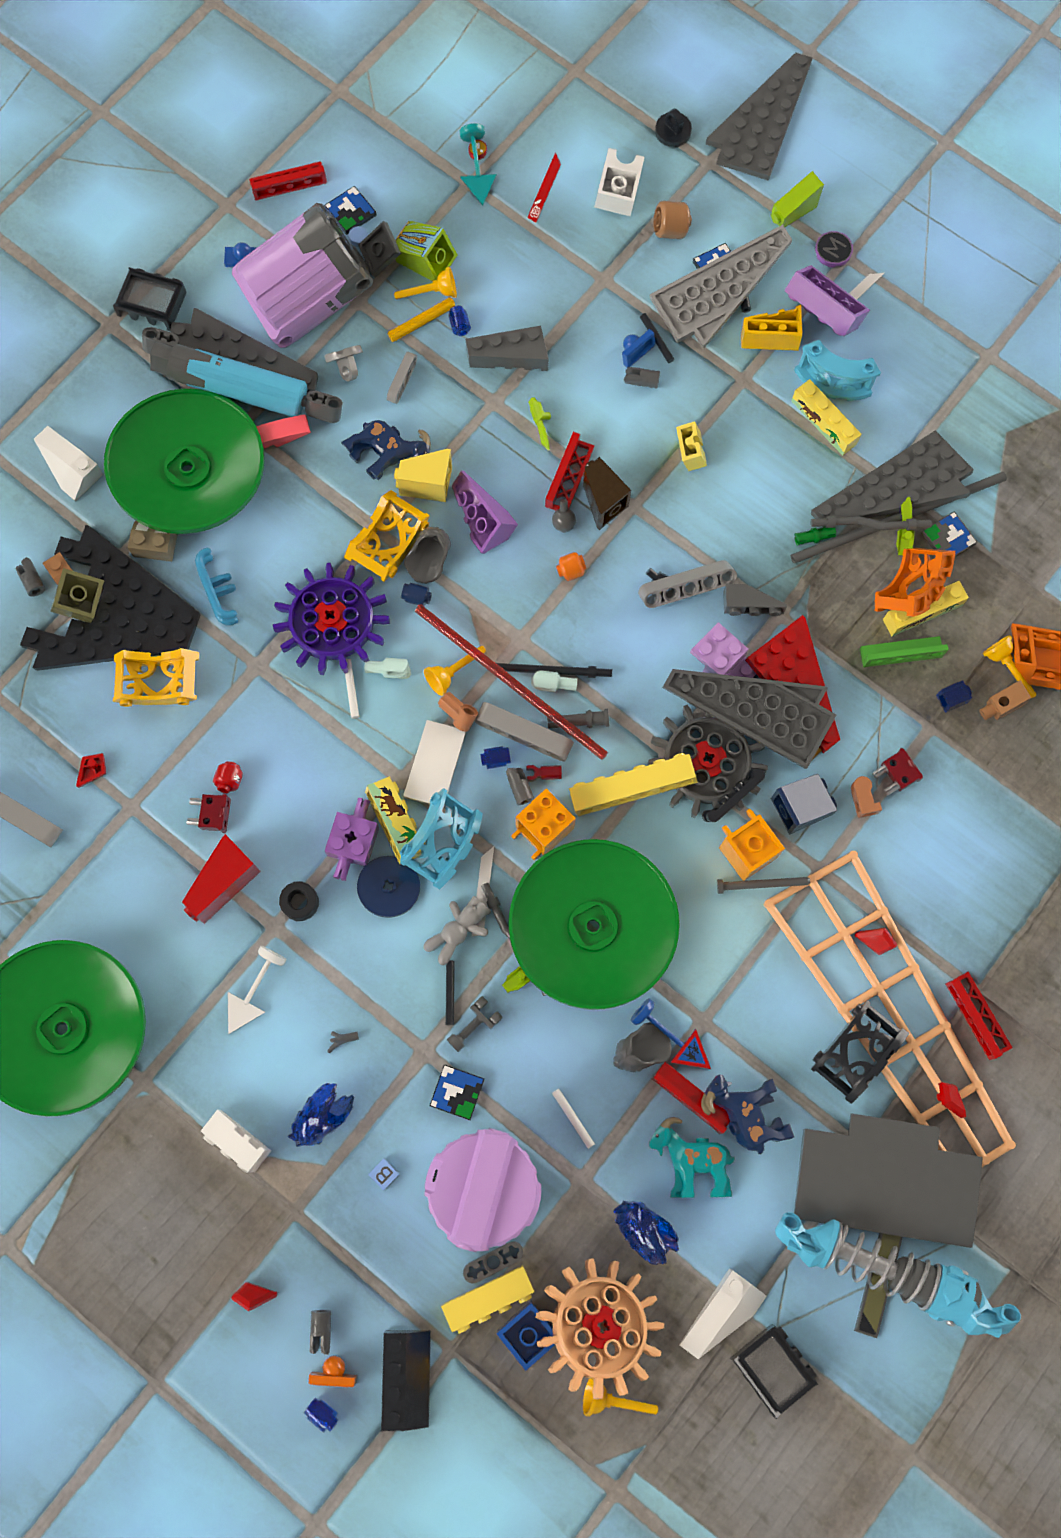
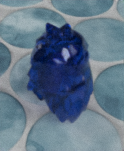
M323 1084L311 1097H308L302 1109L297 1113L294 1122L291 1124L292 1133L288 1135V1138L296 1142V1147L321 1144L325 1136L334 1132L345 1122L353 1109L354 1096L350 1095L347 1097L344 1095L337 1101H334L337 1095L335 1093L337 1084Z
M623 1201L622 1204L614 1209L613 1212L616 1214L615 1223L618 1224L625 1240H628L631 1248L650 1264H666L665 1254L668 1253L669 1249L675 1252L679 1251L677 1243L679 1238L673 1226L663 1217L649 1209L643 1202Z

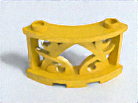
M390 490L381 496L370 518L373 522L368 526V529L364 527L350 541L344 558L349 561L355 560L379 575L381 580L385 582L389 577L393 578L398 567L413 548L421 531L428 528L429 522L427 521L430 515L423 513L399 498L397 493ZM393 504L403 509L400 514ZM407 513L418 518L414 527L409 526L412 518H407L404 522L402 521ZM385 519H389L391 524L386 526L383 522ZM397 526L400 537L399 546L380 550L381 542L376 532L378 530L383 532L390 531ZM370 541L376 542L375 549H373L374 545L368 544ZM376 557H379L380 563L375 561ZM383 561L389 562L386 567L382 565Z
M180 648L174 651L161 652V656L151 657V653L127 650L114 654L116 667L113 702L120 703V706L131 707L132 704L189 705V702L197 700V695H194L195 661L199 660V652ZM124 664H126L130 675L123 676ZM142 666H148V671L144 673L141 670ZM157 666H161L163 673L172 679L163 689L155 692L142 679L152 676ZM174 666L172 671L175 673L168 672V668ZM180 679H183V685L179 682ZM123 681L135 682L126 686L127 689H134L133 694L122 693ZM180 687H183V692L177 691Z

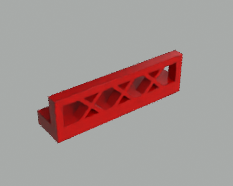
M321 161L249 179L255 201L327 183Z
M573 431L545 498V507L558 510L560 506L555 504L556 499L563 496L568 501V509H570L583 477L585 466L589 462L594 450V445L580 440L579 433ZM578 446L588 449L587 454L579 457L576 452ZM578 463L581 468L580 471L572 474L569 469L570 466ZM571 479L574 486L565 491L563 482Z
M969 971L945 983L989 1060L996 1059L1002 1056L1004 1052L1013 1048ZM965 978L970 985L968 993L961 983V980ZM971 998L976 999L980 1002L981 1007L979 1012L974 1006ZM982 1017L987 1018L991 1021L992 1026L990 1031L985 1025ZM993 1036L1000 1038L1005 1047L999 1049Z
M664 1062L652 1077V1080L716 1132L724 1134L727 1130L726 1127L730 1123L727 1111L713 1104L716 1112H711L709 1115L704 1113L701 1107L704 1092L668 1063Z

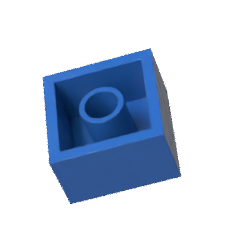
M532 1301L501 1326L496 1333L525 1371L555 1345L552 1344L548 1347L537 1346V1342L542 1338L553 1336V1327L548 1321L535 1318L536 1313L540 1311Z

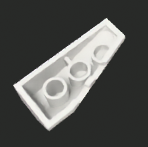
M49 426L34 438L60 488L75 502L103 476L99 466L91 458Z
M728 1269L679 1345L697 1359L701 1358L753 1317L765 1300L766 1295L736 1272Z

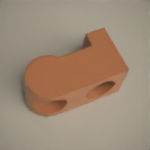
M865 776L858 777L851 785V793L858 818L876 815L882 811L880 802L874 803L871 793L872 782Z

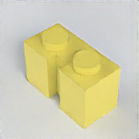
M696 422L676 427L682 461L687 470L692 471L707 466L705 452L701 447L703 446L701 432Z

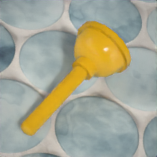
M446 267V270L440 272L437 280H433V283L395 291L394 297L400 299L435 290V292L440 291L444 296L456 298L457 290L450 267Z
M1008 635L990 646L982 654L992 661H1001L1003 665L1005 664L1016 680H1021L1032 699L1037 694L1015 667V663L1012 660L1013 656L1011 655L1013 652L1012 637Z
M479 646L450 667H426L424 669V676L428 684L438 695H445L450 687L451 678L454 676V673L486 652L484 646Z
M589 1378L583 1397V1413L585 1416L590 1417L592 1414H598L605 1407L610 1408L611 1406L654 1415L658 1413L657 1405L614 1397L611 1393H607L604 1385L603 1398L593 1399V1379Z

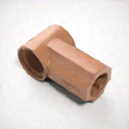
M451 692L445 693L438 702L439 707L454 719L453 724L457 729L465 732L470 730L478 715V711L473 706L463 704Z

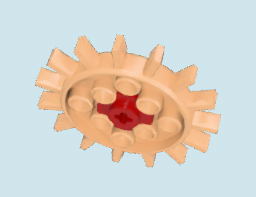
M594 1258L585 1261L586 1280L579 1282L574 1271L569 1266L562 1270L565 1279L570 1285V1288L564 1294L551 1285L545 1288L544 1291L551 1298L555 1299L558 1304L554 1313L548 1311L536 1313L535 1318L553 1323V1336L542 1338L537 1342V1346L548 1347L552 1344L556 1345L561 1357L553 1362L548 1370L550 1373L557 1372L565 1364L573 1369L575 1374L568 1388L571 1392L577 1391L583 1377H587L594 1381L593 1399H602L604 1379L613 1378L619 1396L626 1395L628 1390L622 1374L631 1370L641 1381L649 1378L646 1371L637 1361L642 1353L650 1357L661 1356V1351L656 1347L646 1344L647 1331L663 1329L664 1323L646 1321L643 1309L653 1305L657 1301L656 1296L646 1297L639 1301L632 1292L638 1285L642 1277L641 1275H633L629 1278L627 1284L624 1285L616 1280L619 1262L613 1261L610 1262L607 1277H597ZM607 1289L612 1291L614 1295L612 1302L606 1298ZM588 1300H592L595 1304L593 1312L587 1308ZM569 1310H573L576 1314L574 1322H571L567 1317ZM617 1311H620L624 1316L622 1324L616 1320ZM580 1331L586 1336L584 1344H581L577 1338ZM627 1333H631L634 1337L632 1346L626 1341ZM609 1343L615 1347V1354L613 1356L607 1352V1345ZM590 1353L596 1358L594 1367L588 1363V1355Z

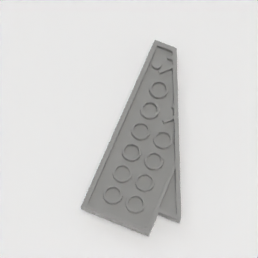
M783 225L650 294L652 303L677 343L695 335L702 348L708 345L791 245L792 238Z

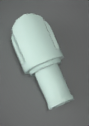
M385 658L383 662H365V673H381L385 678L407 679L411 676V669L407 659Z
M537 671L531 679V685L534 689L540 691L556 692L558 689L576 691L577 678L560 677L557 672Z

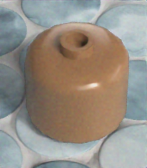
M660 201L656 206L653 220L656 236L658 238L683 239L687 235L692 222L688 205L685 202Z

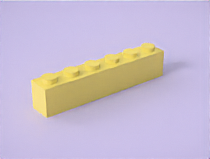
M680 753L669 760L659 759L648 766L638 765L631 771H617L610 777L600 776L589 783H576L573 785L574 787L569 788L575 813L579 817L698 783L690 754Z

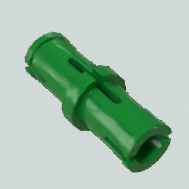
M814 527L805 532L795 533V543L798 546L811 542L819 543L820 540L836 537V529Z

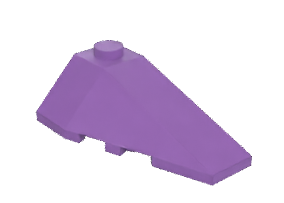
M460 471L452 484V488L458 505L463 508L465 524H468L471 533L469 535L471 540L481 553H486L508 540L518 524L509 512L465 471Z

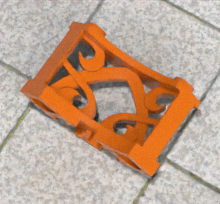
M922 548L904 549L901 565L895 578L886 588L875 593V612H881L886 609L905 611L907 616L914 617L928 611L933 601H938L946 589L943 585L946 578L951 576L955 551ZM919 554L925 555L924 564L920 560ZM929 555H936L934 559L930 560ZM923 575V579L926 582L924 586L908 594L907 589L909 585Z

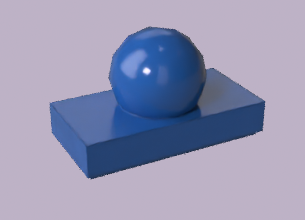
M244 242L237 243L234 247H225V267H234L257 247H250Z
M649 329L641 337L631 334L624 339L623 347L625 350L622 352L624 366L627 368L631 367L655 346L653 331Z

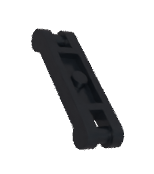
M749 770L747 778L744 781H738L732 787L733 791L729 795L724 794L717 800L718 805L712 810H705L702 813L703 821L708 823L717 822L765 778L764 770Z

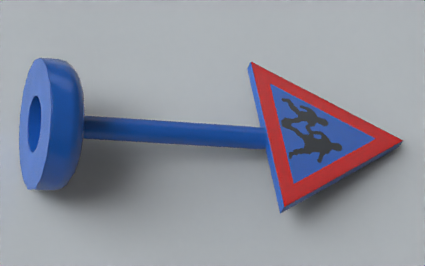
M650 998L640 1005L630 1021L635 1025H639L645 1019H648L681 1047L670 1063L711 1069L696 1029L686 1042L683 1043L650 1015L655 1005Z

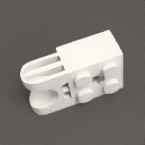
M608 148L595 208L631 216L644 156L636 155L632 163L624 164L617 159V150Z

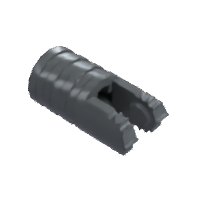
M628 367L626 369L625 383L658 388L660 371Z
M26 557L22 560V565L16 567V571L27 594L31 597L38 596L45 591V586L32 561Z
M508 768L506 775L517 805H524L533 801L534 796L521 768Z
M313 1310L311 1311L310 1353L316 1354L318 1351L321 1336V1353L329 1355L331 1311Z

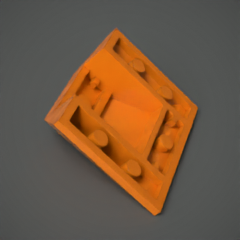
M1012 623L1011 631L1015 667L1028 684L1061 690V631Z

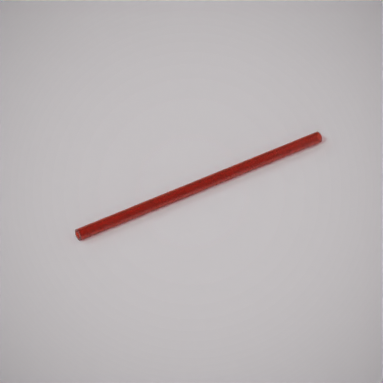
M422 604L417 606L415 612L594 755L601 760L607 756L608 752L441 619Z

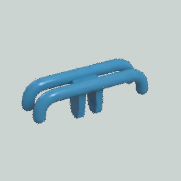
M204 548L197 553L195 558L198 575L217 620L224 625H234L238 622L237 612L235 610L224 611L221 608L218 597L234 592L236 587L234 584H228L214 588L230 581L232 577L230 573L209 578L205 565L213 560V556L211 555L212 551L210 548Z

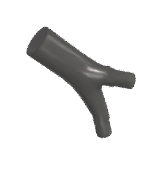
M332 1031L331 1035L336 1038L330 1039V1042L333 1044L327 1052L331 1053L336 1047L344 1043L359 1040L358 1032L338 1034Z

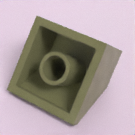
M63 568L50 612L91 623L95 616L104 580Z

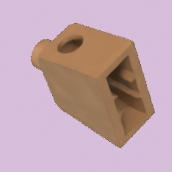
M1020 680L990 697L987 701V706L979 711L984 720L993 716L996 720H999L1025 706L1031 699V696Z

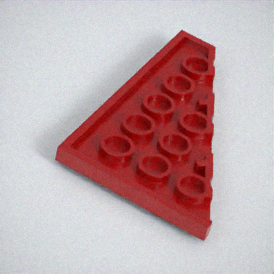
M804 615L745 659L760 679L825 686ZM826 691L819 705L832 712ZM835 719L819 746L822 753H825L840 741Z

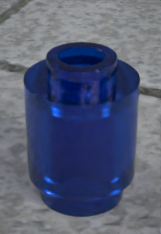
M462 306L452 307L448 315L452 332L455 335L464 336L471 330L467 311Z
M508 747L484 749V753L480 754L482 766L486 765L487 769L504 767L506 764L511 763Z
M316 1397L304 1412L308 1416L307 1420L323 1433L326 1430L331 1432L339 1421L336 1418L338 1412L322 1399L319 1401Z

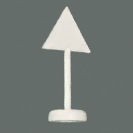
M264 946L259 947L258 954L266 959V962L245 1000L228 992V1034L265 1013V1011L249 1002L271 962L282 966L285 964L286 958Z

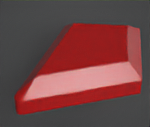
M103 753L82 757L76 783L78 788L106 774Z
M886 927L855 933V937L878 955L897 947V943Z
M938 1083L940 1093H937L938 1101L942 1102L944 1107L960 1118H965L966 1110L958 1088L953 1084Z
M246 1281L232 1295L231 1299L249 1312L276 1298L278 1293Z

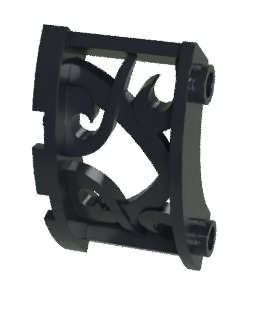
M868 1000L863 1005L857 1004L851 1012L854 1016L824 1052L820 1050L812 1059L815 1063L811 1070L813 1072L817 1071L846 1096L844 1099L850 1104L867 1089L873 1077H877L888 1064L887 1060L898 1051L909 1035V1032L904 1028L898 1029L875 1010ZM864 1014L877 1024L874 1031H870L871 1022L869 1020L866 1026L862 1025L861 1019ZM856 1025L859 1031L849 1033L853 1026ZM880 1027L889 1035L879 1032ZM860 1038H871L869 1052L875 1060L874 1063L856 1061L849 1065L848 1042ZM876 1039L879 1040L876 1045H882V1051L880 1052L874 1050ZM840 1044V1054L834 1053L833 1051ZM834 1058L835 1064L831 1067L838 1068L841 1066L842 1070L834 1074L824 1065L828 1059ZM860 1065L864 1068V1072L859 1075L857 1069L853 1072L851 1069ZM842 1075H845V1077H846L848 1083L851 1085V1087H850L849 1085H847V1084H846L843 1080H841L839 1077L842 1076Z

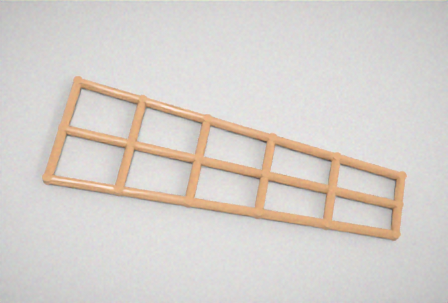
M857 851L849 852L808 876L810 878V887L838 930V933L806 951L775 907L777 903L809 885L790 886L764 902V907L767 908L800 955L801 960L807 965L847 1024L853 1017L849 1012L850 1010L854 1009L857 1004H862L878 995L898 1029L904 1028L909 1032L905 1039L907 1044L900 1047L887 1060L888 1064L881 1072L913 1116L915 1122L929 1126L926 1121L947 1108L942 1105V1102H939L923 1113H920L888 1065L912 1051L933 1086L940 1093L938 1083H941L919 1046L944 1032L971 1081V1084L959 1090L961 1099L976 1091L1004 1142L986 1154L965 1119L950 1111L976 1155L983 1157L982 1167L1014 1149L1016 1143L1012 1140L983 1087L982 1081L977 1076L952 1030L950 1022L946 1019L921 973L919 965L914 960L890 916L888 908L883 903L858 857ZM852 861L878 910L846 928L817 881ZM882 917L908 967L880 983L851 935ZM841 940H844L872 985L871 989L845 1004L812 959L815 955ZM912 974L939 1022V1025L914 1039L885 992L886 989ZM856 1025L851 1029L853 1032L859 1031ZM868 1038L858 1039L870 1055V1040ZM939 1140L938 1150L947 1151Z

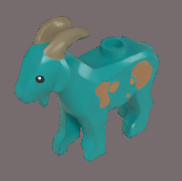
M677 1117L665 1119L655 1130L649 1141V1147L658 1150L660 1156L663 1154V1147H668L675 1171V1184L671 1190L670 1198H695L694 1173H711L715 1184L710 1192V1197H732L730 1179L726 1174L725 1167L732 1164L735 1157H731L728 1148L719 1143H709V1138H696V1143H687L670 1127L671 1124L682 1123V1120Z

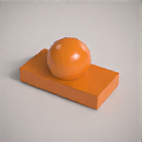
M330 1356L323 1364L324 1373L312 1372L309 1375L308 1383L310 1385L354 1387L357 1375L344 1374V1361L338 1356Z

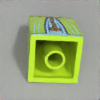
M408 221L395 239L401 253L395 259L396 262L431 281L437 280L439 273L446 270V267H450L458 256L447 234L441 227Z

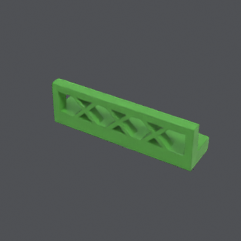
M940 636L860 647L863 668L942 658L949 650L947 644L942 645Z

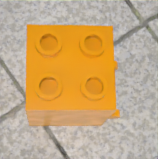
M546 788L516 816V828L518 830L511 837L516 839L522 834L537 849L531 856L535 860L541 854L544 855L551 851L574 829L576 818Z
M751 809L746 811L751 820L733 833L726 825L722 827L727 837L719 847L743 881L773 862L785 850V847L760 814L756 816Z

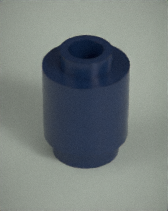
M405 583L401 593V599H404L405 602L422 607L429 604L432 597L428 587L414 583Z

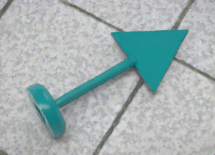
M471 123L460 128L459 134L463 141L472 143L476 175L461 176L460 178L483 206L497 174L481 175L476 140H481L484 137L485 129L481 124Z

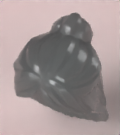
M429 527L421 531L413 548L405 557L404 565L414 581L427 584L436 581L441 576L444 561L451 547L449 536L443 529Z
M644 1023L637 1031L619 1041L616 1046V1056L613 1058V1064L619 1069L636 1072L654 1064L666 1062L671 1056L672 1046L670 1038L652 1023Z

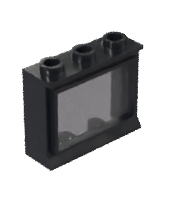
M129 267L118 298L113 304L117 316L121 317L123 311L128 312L133 320H138L139 315L147 318L148 323L154 326L157 320L164 322L167 330L170 331L171 324L175 322L187 293L183 282L176 278L170 279L158 273L152 274L140 268L134 269Z
M771 1324L731 1356L730 1359L752 1386L757 1396L770 1411V1414L777 1419L814 1386L818 1385V1383L814 1379L817 1376L809 1364L805 1366L800 1360L803 1356L796 1346L793 1345L791 1347L786 1341L788 1336L781 1326L776 1328L775 1325Z

